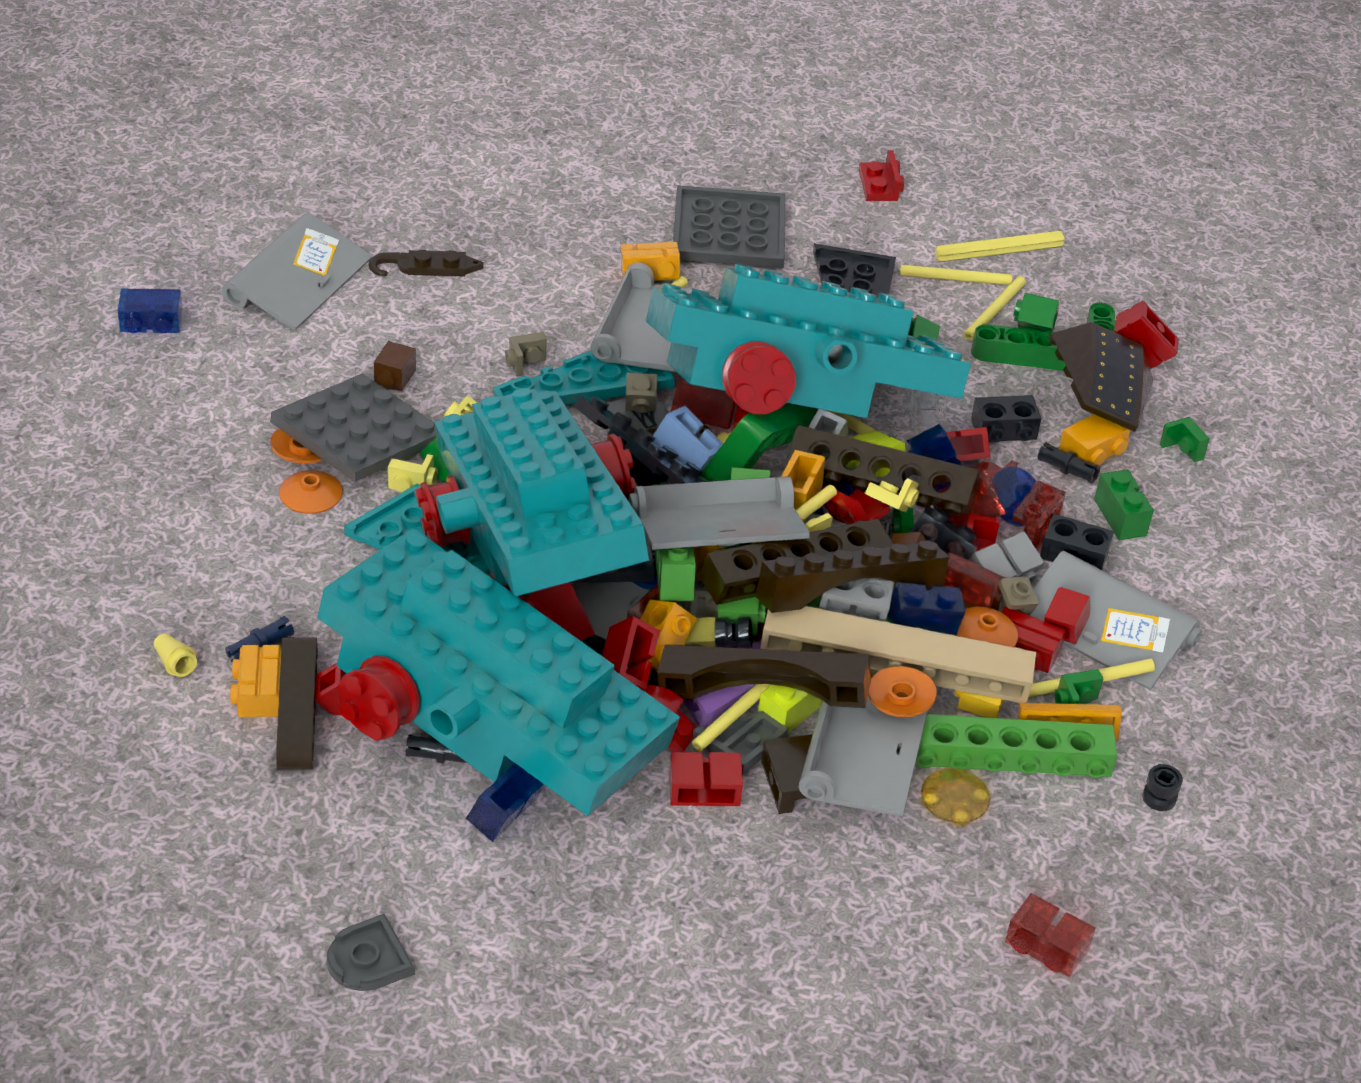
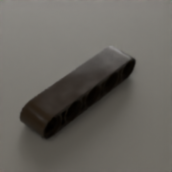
M317 637L282 638L276 745L277 770H313L314 709H316L314 692L318 659Z

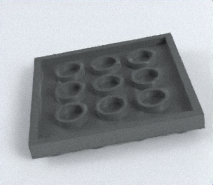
M677 185L673 242H677L680 260L784 268L785 193Z
M363 373L271 412L270 422L354 482L388 467L392 458L404 460L419 453L437 437L432 420Z

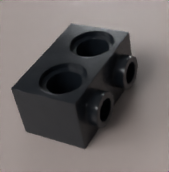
M1033 395L976 397L971 416L974 429L987 427L989 442L1037 440L1042 419Z
M927 505L908 533L921 532L926 540L935 542L940 549L950 556L947 573L956 579L977 549L980 540L976 538L977 534L971 528L965 525L959 527L950 521V516L944 510L938 507L932 509ZM925 524L934 525L937 528L938 535L934 537L925 535L922 526ZM959 542L963 545L965 552L954 554L950 551L948 544Z
M1053 513L1043 539L1040 557L1043 560L1053 562L1062 551H1066L1103 570L1114 531Z

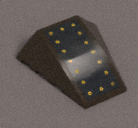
M1092 322L1051 333L1048 339L1050 344L1057 345L1055 354L1058 360H1064L1066 364L1063 371L1066 377L1073 379L1071 387L1081 408L1135 432L1139 426L1153 381L1143 345Z

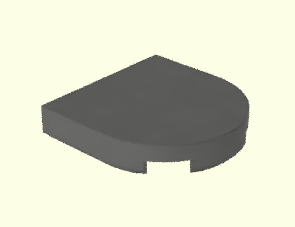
M385 914L341 930L335 936V940L330 945L326 955L330 975L337 983L352 990H375L415 975V968Z

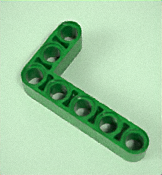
M1093 303L1089 308L1086 323L1092 322L1114 332L1115 310L1107 303ZM982 324L975 329L971 354L977 360L1062 371L1066 366L1064 360H1058L1055 354L1057 345L1050 344L1048 339L1050 334L1055 332Z
M785 403L780 409L769 414L748 413L741 419L713 456L701 476L708 481L711 478L716 481L731 480L732 468L752 469L766 450L791 443L798 425L809 427L818 408Z

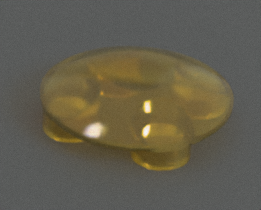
M961 769L938 770L930 774L924 780L921 787L922 806L935 816L949 821L957 827L968 826L971 821L983 816L990 805V792L985 783L976 775Z

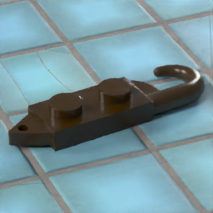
M409 250V253L383 252L374 255L368 264L370 271L379 276L388 275L387 271L377 267V265L382 263H396L402 273L422 276L465 277L466 274L484 268V262L466 256V252L453 250Z

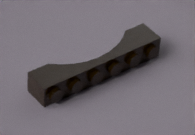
M923 540L916 544H893L890 547L881 548L865 547L863 550L855 551L837 550L834 553L821 555L810 553L803 557L794 558L778 557L776 560L762 561L756 598L771 613L800 610L813 599L846 582L873 578L894 581L906 587L914 595L943 592L950 556L940 549L935 542Z
M664 645L657 671L659 686L671 690L682 699H697L710 692L727 687L747 684H770L804 691L821 699L831 707L866 708L871 681L869 654Z

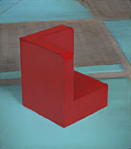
M975 514L968 515L966 526L971 528L977 534L976 538L980 540L975 552L996 544L1000 523L998 518Z
M1059 587L1044 616V621L1065 629L1064 641L1076 645L1090 616V596Z

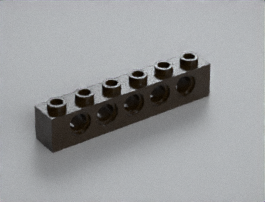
M800 425L797 426L786 458L787 462H789L795 450L815 455L829 453L830 457L825 461L823 480L833 485H840L841 482L850 484L854 489L866 492L870 482L880 485L883 480L898 487L897 494L899 495L908 477L913 475L919 476L920 480L917 482L919 483L917 488L919 496L915 505L926 508L927 505L929 507L931 505L941 507L946 513L960 516L961 513L971 514L981 483V477L977 469ZM857 460L860 462L859 466L853 470L845 468L850 461ZM881 468L890 469V472L884 477L875 476L876 472ZM941 483L951 485L946 492L939 493L935 491L936 487Z
M878 519L857 521L849 525L831 526L824 530L810 532V538L765 541L756 544L748 543L736 548L715 550L707 554L699 575L715 604L719 605L756 597L762 561L776 560L778 557H803L810 553L819 555L829 554L837 550L855 551L863 550L865 547H890L893 545V542Z

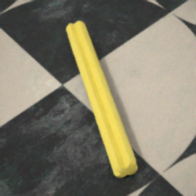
M1052 231L940 245L935 248V257L937 261L944 262L1062 247L1065 237L1062 231Z

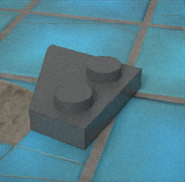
M764 711L748 714L744 718H738L712 741L706 749L716 753H741L742 774H744L762 759L764 740L788 737L789 729ZM703 726L694 729L693 740L705 730Z

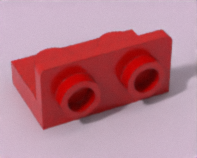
M887 151L886 163L877 161L860 162L859 173L866 201H898L899 192L904 190V177L900 176V161L895 159L894 151Z

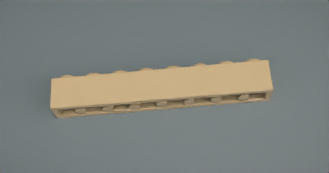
M808 606L800 610L771 613L768 610L760 649L869 654L870 673L876 674L882 669L894 666L911 667L928 675L933 680L935 686L1018 703L1027 702L1033 684L1036 652L1021 648H1013L987 641H978L952 634H943Z

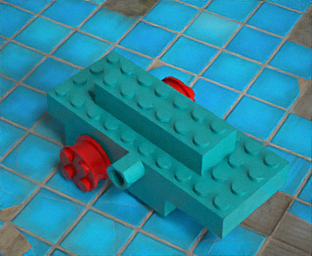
M735 264V268L725 267L718 299L710 296L709 292L692 289L690 294L681 290V287L663 283L662 288L653 286L646 322L663 338L671 342L667 363L689 384L724 390L741 409L750 413L769 414L780 409L785 403H792L867 418L876 382L954 398H963L971 363L962 358V353L953 351L951 347L944 346L945 343L936 341L934 337L919 335L917 339L908 335L913 310L904 306L905 301L897 299L896 296L879 293L877 298L876 295L868 293L869 291L851 287L850 292H847L848 290L841 288L840 285L822 281V285L818 286L819 284L812 282L811 279L796 275L793 276V280H789V277L782 276L780 272L766 269L764 274H760L759 271L753 270V267L743 264Z
M522 388L515 390L510 395L486 397L479 403L472 404L473 412L463 415L451 414L443 417L442 420L434 422L440 454L448 469L449 476H447L446 482L431 486L423 482L420 483V488L414 489L418 507L422 508L424 516L420 517L423 533L428 539L443 549L446 545L461 541L464 545H469L472 536L494 580L501 585L508 584L514 597L649 561L643 523L628 502L629 494L634 493V488L637 487L634 478L630 476L629 469L633 468V460L629 449L624 450L620 436L617 437L614 433L609 434L605 441L591 444L556 391H541L537 393L535 388Z
M414 528L324 587L317 618L343 636L336 665L346 673L339 683V711L361 733L373 740L379 741L390 738L396 734L401 725L413 722L494 783L498 782L519 765L587 816L610 798L671 743L680 716L613 670L615 665L530 606L526 602L525 597L527 596L525 594L514 597L508 584H499L494 580L492 574H485L453 550L445 551Z

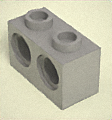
M880 578L846 582L821 594L819 608L878 621H886L894 582Z

